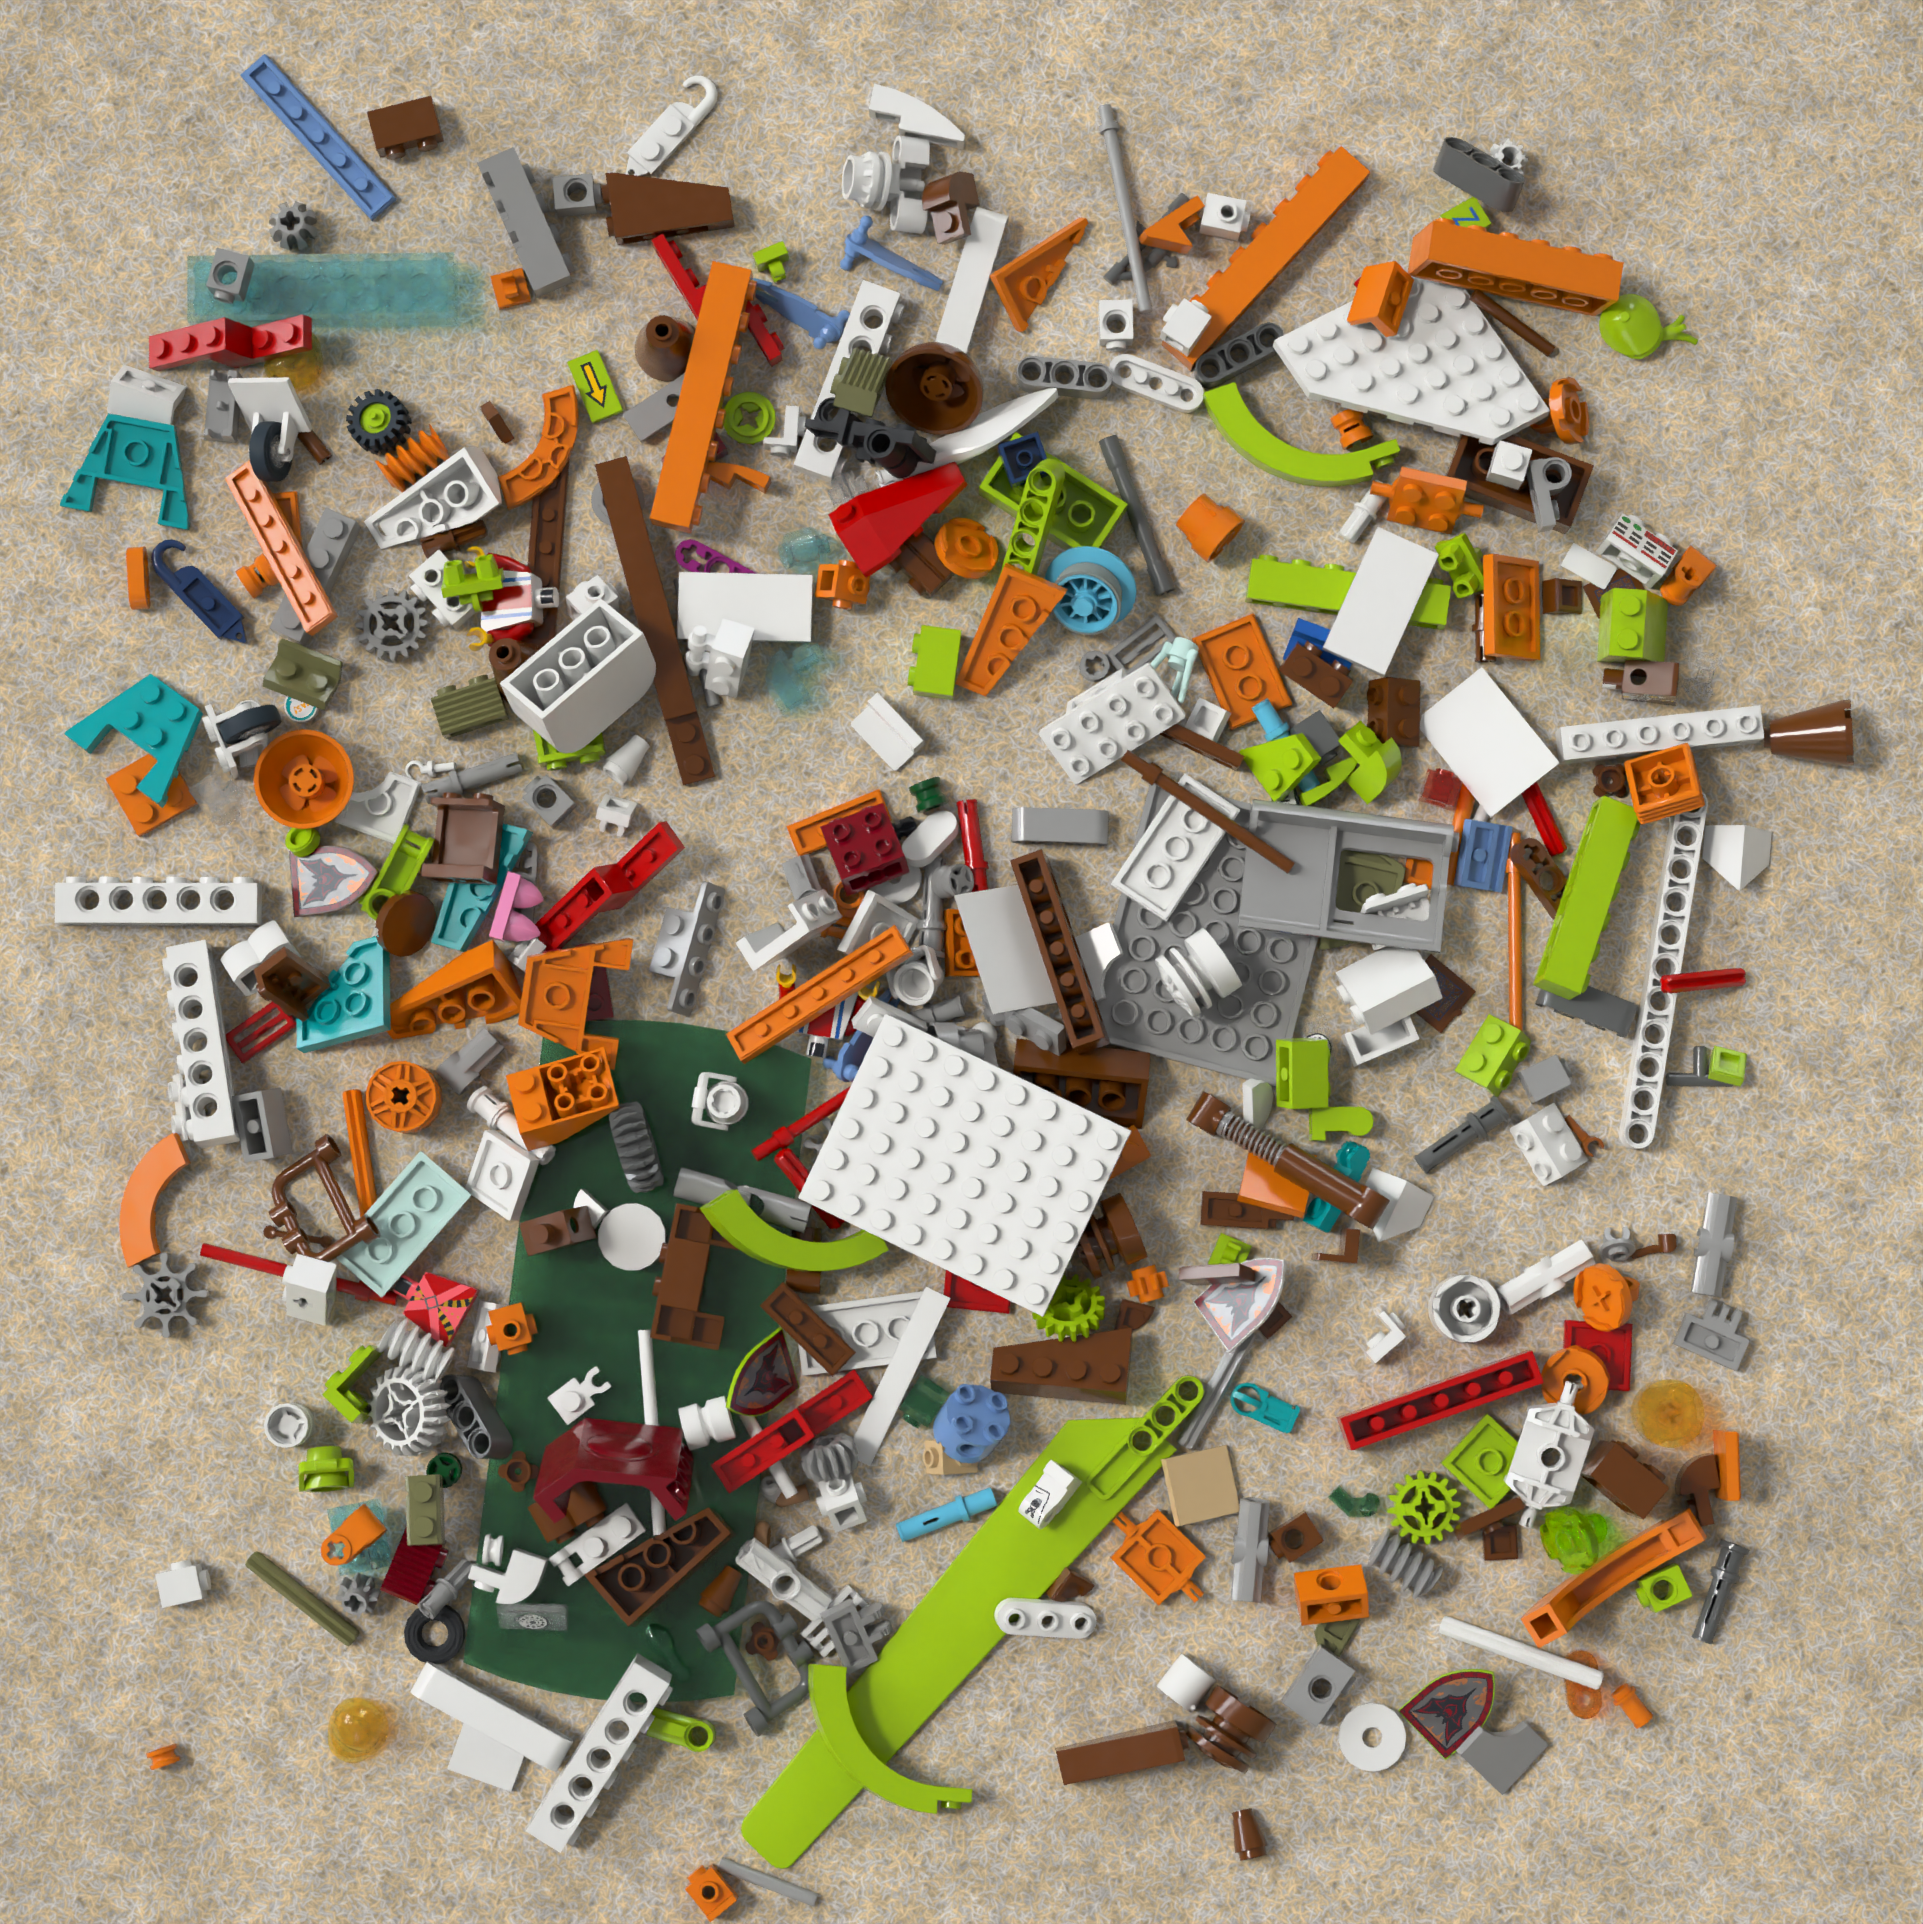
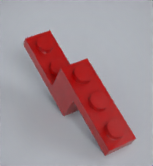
M661 234L651 240L653 248L698 321L707 284L696 290V287L700 284L691 268L684 270L679 262V259L683 256L674 240L667 242L664 235ZM748 300L745 311L750 313L748 329L769 364L773 367L783 361L780 351L785 348L776 332L774 331L769 334L763 324L768 320L759 304L753 306L750 300Z
M302 314L250 327L224 317L149 336V368L162 371L207 359L232 368H239L312 350V318Z
M659 822L617 863L594 867L535 924L541 932L538 939L546 945V950L563 948L598 913L621 909L685 848L668 822Z
M854 1369L711 1464V1467L730 1494L873 1398V1396Z

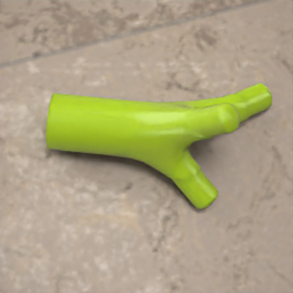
M1679 315L1672 324L1663 327L1662 341L1681 340L1696 345L1698 339L1681 332L1686 330V325L1682 324L1685 320L1683 315Z

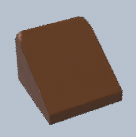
M1559 578L1542 581L1543 614H1582V581Z

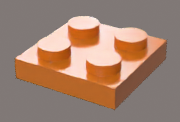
M149 754L105 778L139 837L198 804L178 768L177 778L174 777L167 792L168 800L163 808L136 788L157 763V760Z

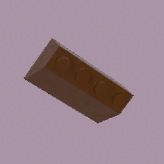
M1016 1039L1014 1075L1052 1093L1060 1089L1066 1100L1126 1128L1135 1125L1137 1129H1142L1149 1082V1052L1100 1047L1079 1055L1072 1048L1071 1044H1066V1049L1058 1056L1049 1050L1039 1048L1031 1040Z

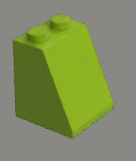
M1612 588L1601 595L1597 662L1624 664L1625 660L1664 662L1668 602L1662 596L1648 590Z

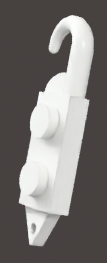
M693 76L683 83L685 88L692 84L702 85L706 90L705 98L696 108L683 102L670 104L627 152L629 159L626 174L629 175V172L633 171L636 176H646L649 174L653 176L696 129L697 125L707 116L717 102L718 92L715 84L710 79L704 76Z

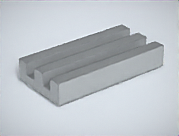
M1156 614L1105 655L1117 671L1123 668L1127 675H1129L1146 663L1153 661L1161 652L1165 642L1128 671L1124 668L1127 663L1164 634L1168 638L1165 642L1172 644L1176 636L1160 616ZM1157 624L1160 630L1120 661L1116 658L1117 654Z

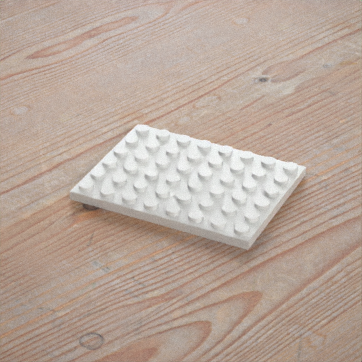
M885 1014L798 1198L1043 1317L1132 1131L893 1016Z

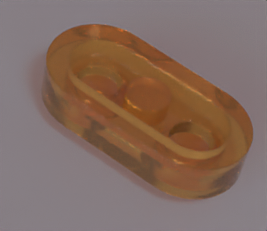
M1576 1649L1564 1657L1574 1662L1582 1660L1585 1666L1598 1670L1595 1657L1585 1650ZM1563 1678L1566 1704L1569 1711L1581 1719H1590L1596 1716L1602 1707L1601 1687L1595 1690ZM1585 1694L1589 1697V1704L1585 1707H1580L1577 1703L1578 1697Z

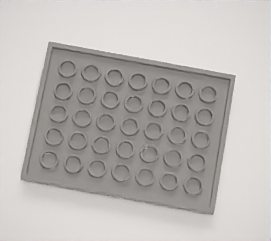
M1156 784L1153 786L1149 785L1133 850L1170 796L1168 792ZM1220 796L1240 809L1234 822L1248 830L1252 804ZM1226 832L1167 922L1121 893L1113 928L1124 954L1113 961L1106 972L1103 984L1106 998L1097 1001L1112 1045L1140 1052H1149L1150 1055L1245 1080L1251 1078L1263 1080L1270 1086L1276 1087V1039H1291L1293 1037L1318 937L1238 927L1246 845ZM1204 928L1229 960L1242 986L1225 998H1221L1211 988L1207 992L1212 1001V1006L1207 1009L1196 998L1195 1001L1200 1008L1201 1014L1193 1018L1183 1007L1175 1002L1164 986L1155 959L1163 955L1172 966L1175 965L1169 950L1174 947L1184 958L1187 957L1189 953L1184 940Z

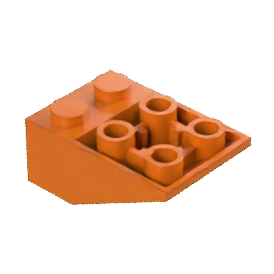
M604 1047L506 1075L519 1133L528 1151L559 1143L619 1108Z

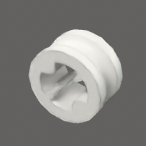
M486 1534L482 1555L483 1565L494 1562L495 1566H501L504 1536L499 1535L497 1539L491 1537V1534Z

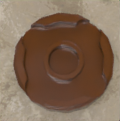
M406 890V893L401 895L395 894L390 897L381 907L376 919L375 928L378 929V936H376L378 944L385 951L399 957L411 956L421 950L430 940L435 929L436 912L434 904L428 897L413 890Z

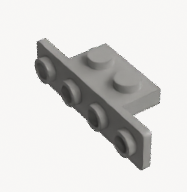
M702 882L693 913L670 907L666 908L649 971L652 973L675 978L667 1010L686 1017H690L692 1008L696 1003L697 990L701 976L705 971L706 958L710 944L714 939L719 912L724 903L725 889L710 882Z

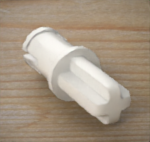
M1369 489L1361 502L1354 504L1355 510L1340 529V535L1345 540L1355 543L1370 521L1377 519L1376 513L1387 498L1373 494L1370 495Z
M812 1525L787 1540L785 1537L782 1538V1543L770 1550L782 1559L796 1562V1557L821 1544L823 1538L818 1528Z

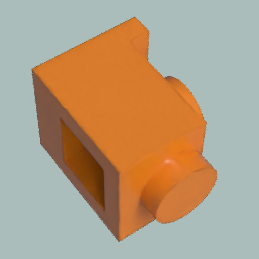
M713 1864L707 1869L701 1865L687 1877L690 1883L686 1886L685 1890L710 1922L738 1899L737 1893ZM705 1886H712L715 1889L713 1897L709 1898L703 1894Z

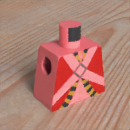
M425 1272L420 1282L403 1274L393 1292L409 1300L403 1312L408 1319L420 1326L427 1334L431 1333V1337L437 1342L442 1340V1346L449 1347L480 1290L431 1272Z

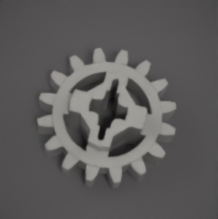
M389 588L388 596L385 597L378 590L376 591V601L373 602L367 598L364 600L369 607L367 611L358 610L357 612L364 618L362 622L355 623L357 629L364 630V633L358 636V639L361 643L369 641L366 646V650L369 653L378 649L377 657L380 660H383L386 654H389L392 662H396L400 653L406 659H409L410 654L408 650L413 648L419 652L421 649L417 641L419 639L427 640L428 638L422 632V629L430 627V623L427 620L421 619V617L427 614V611L424 607L416 609L420 601L416 597L408 601V593L405 590H402L400 595L396 596L394 589ZM389 604H399L396 609L383 608V606ZM384 615L392 621L397 620L399 629L403 634H400L397 630L388 629L389 627L382 616ZM413 615L414 629L411 634L408 631V621ZM373 616L377 618V628L373 632L374 634L371 631ZM390 640H400L402 644L397 646H386Z

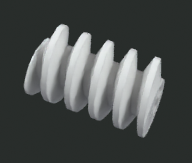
M407 1318L399 1324H396L394 1321L385 1332L376 1351L382 1353L389 1348L388 1358L390 1360L395 1359L401 1354L400 1366L405 1367L412 1362L411 1373L416 1374L424 1369L422 1380L426 1381L436 1376L435 1386L436 1382L442 1378L449 1367L455 1348L451 1347L443 1353L441 1352L442 1340H439L432 1346L430 1345L431 1333L426 1334L420 1339L418 1337L420 1326L417 1325L411 1331H408L409 1320Z

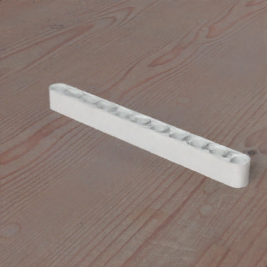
M1704 793L1705 805L1697 808L1695 813L1683 812L1670 817L1619 1130L1621 1143L1626 1148L1632 1150L1647 1147L1652 1142L1655 1134L1677 993L1670 994L1661 991V976L1657 974L1655 966L1659 960H1663L1670 965V975L1681 973L1708 807V800ZM1679 829H1685L1691 834L1692 842L1690 846H1684L1679 843L1677 839ZM1674 862H1680L1686 867L1687 874L1684 879H1679L1673 875L1672 865ZM1668 895H1676L1680 899L1681 908L1678 912L1671 911L1667 907L1666 899ZM1664 927L1671 928L1675 932L1676 940L1673 945L1666 944L1662 940L1661 931ZM1653 993H1659L1664 997L1665 1007L1662 1011L1655 1010L1651 1006L1650 998ZM1648 1026H1654L1659 1030L1660 1039L1656 1044L1649 1043L1645 1038V1030ZM1643 1059L1650 1060L1655 1066L1654 1074L1651 1077H1646L1640 1072L1639 1065ZM1638 1092L1645 1093L1649 1098V1106L1646 1110H1640L1635 1106L1634 1097ZM1632 1125H1638L1643 1129L1644 1138L1639 1144L1634 1143L1629 1138V1129Z

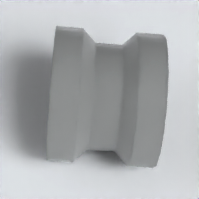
M964 864L943 865L934 870L931 883L938 897L948 899L954 897V895L970 893L974 887V877L971 869Z

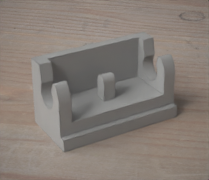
M214 369L210 370L204 429L205 441L237 443L240 408L228 385L230 378H243L236 370H228V374L218 373Z

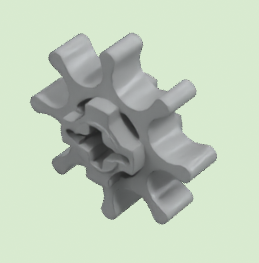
M161 1253L162 1265L156 1274H149L142 1265H135L133 1267V1271L143 1278V1288L136 1294L124 1293L122 1298L125 1301L138 1299L144 1305V1313L142 1317L134 1322L135 1327L142 1328L148 1319L157 1317L163 1324L162 1336L170 1338L173 1336L171 1324L177 1316L185 1317L190 1325H198L200 1323V1319L191 1314L189 1304L195 1297L208 1298L210 1291H194L189 1286L190 1275L199 1268L197 1263H189L185 1271L177 1274L170 1267L171 1254ZM168 1276L171 1278L169 1281H162V1277ZM158 1287L162 1289L171 1288L172 1291L169 1295L174 1303L170 1301L161 1302L160 1299L163 1297V1294ZM164 1309H170L171 1313L164 1314L162 1313V1311Z

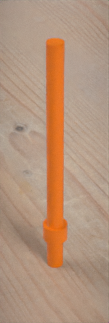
M1512 833L1505 874H1508L1509 1024L1523 1032L1521 874L1512 863L1510 857L1512 846L1521 840V833Z

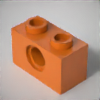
M1361 1564L1294 1573L1295 1599L1301 1626L1369 1617L1368 1591Z

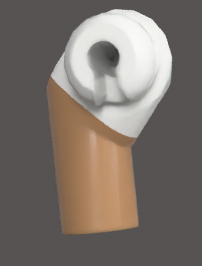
M766 1476L761 1481L760 1491L762 1495L778 1507H787L810 1500L806 1484L795 1486L798 1493L786 1499L773 1476Z

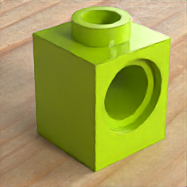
M1675 1563L1637 1579L1640 1587L1635 1589L1637 1598L1643 1608L1649 1606L1650 1611L1654 1613L1692 1597L1680 1567ZM1665 1580L1668 1583L1669 1591L1665 1597L1656 1598L1653 1593V1587L1656 1582Z

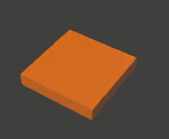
M1248 1152L1237 1201L1303 1218L1309 1191L1302 1189L1275 1173L1274 1166L1269 1165L1268 1161L1264 1162L1263 1158L1259 1159L1258 1155L1254 1156L1253 1152Z
M1713 1430L1714 1458L1721 1488L1715 1489V1496L1726 1501H1740L1739 1433L1731 1430Z

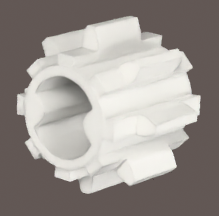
M1509 139L1500 146L1493 144L1490 148L1492 157L1502 163L1504 156L1508 157L1512 161L1509 167L1523 174L1521 167L1525 166L1528 162V158H1525V155H1522L1521 152L1523 146L1512 145Z

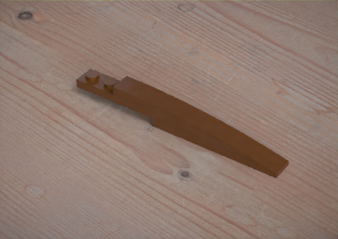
M624 456L595 464L639 630L643 632L656 663V673L653 681L682 784L684 786L715 777L714 769L628 458Z

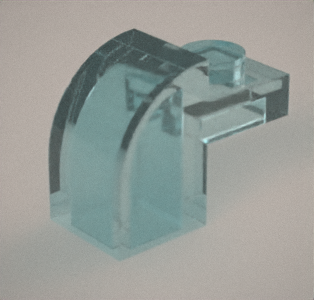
M809 643L803 644L792 652L793 658L789 660L783 650L780 649L769 661L766 669V684L772 700L782 715L810 699V694L798 675L825 659L818 643L812 646Z

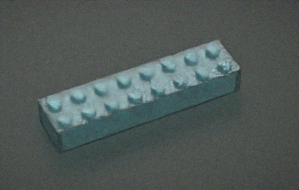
M454 252L247 255L250 256L255 266L245 301L234 300L233 304L223 303L214 299V294L206 287L215 255L187 256V322L191 326L226 317L254 327L302 314L312 318V328L458 326V260ZM226 273L222 278V284L230 285L234 283L237 279V273Z

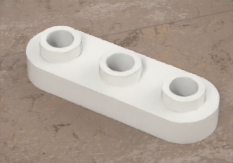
M1130 354L1116 356L1109 365L1113 378L1112 384L1119 389L1183 413L1193 412L1202 404L1204 390L1196 379ZM1126 367L1130 369L1131 375L1128 378H1122L1118 371ZM1158 379L1161 381L1162 387L1154 390L1149 385L1150 381ZM1183 391H1189L1192 393L1193 399L1188 402L1183 401L1180 394Z
M1007 1598L997 1605L994 1613L995 1621L1000 1629L1011 1635L1081 1639L1089 1636L1096 1627L1094 1612L1087 1604L1082 1602ZM1012 1614H1019L1016 1622L1010 1623L1008 1621ZM1045 1616H1052V1621L1049 1624H1042V1619ZM1078 1618H1085L1082 1626H1075V1621Z

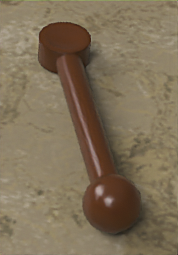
M272 1225L266 1226L263 1230L264 1236L268 1239L283 1237L288 1234L287 1231L277 1230ZM307 1235L311 1243L320 1244L323 1248L333 1244L332 1238L328 1235L322 1237Z

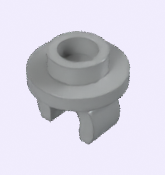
M1628 1227L1622 1228V1238L1618 1239L1611 1236L1610 1228H1605L1603 1234L1604 1244L1601 1246V1253L1605 1258L1614 1262H1621L1627 1260L1635 1252V1244L1632 1240H1629L1630 1231Z

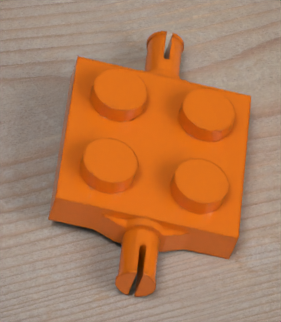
M1402 466L1398 478L1392 485L1373 480L1370 489V495L1389 498L1390 506L1387 521L1450 535L1456 520L1461 514L1481 519L1484 509L1483 504L1465 501L1464 494L1467 481Z
M1158 1509L1144 1522L1137 1525L1121 1511L1118 1517L1126 1523V1526L1116 1517L1112 1522L1126 1536L1122 1545L1110 1558L1158 1606L1171 1593L1180 1589L1194 1603L1197 1602L1199 1599L1190 1589L1200 1598L1204 1592L1190 1578L1194 1569L1206 1556Z

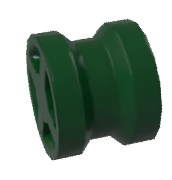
M933 777L909 787L911 795L916 797L918 814L938 808L949 802L947 795L941 792L940 786L942 782L940 777Z
M443 1452L430 1460L427 1465L426 1474L442 1475L443 1488H447L460 1479L463 1467L456 1455Z

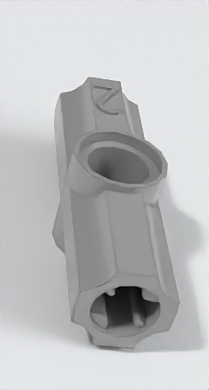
M1707 1193L1702 1226L1698 1228L1696 1235L1700 1236L1698 1249L1694 1248L1696 1262L1691 1284L1692 1293L1721 1297L1726 1263L1730 1261L1734 1247L1732 1228L1737 1197Z

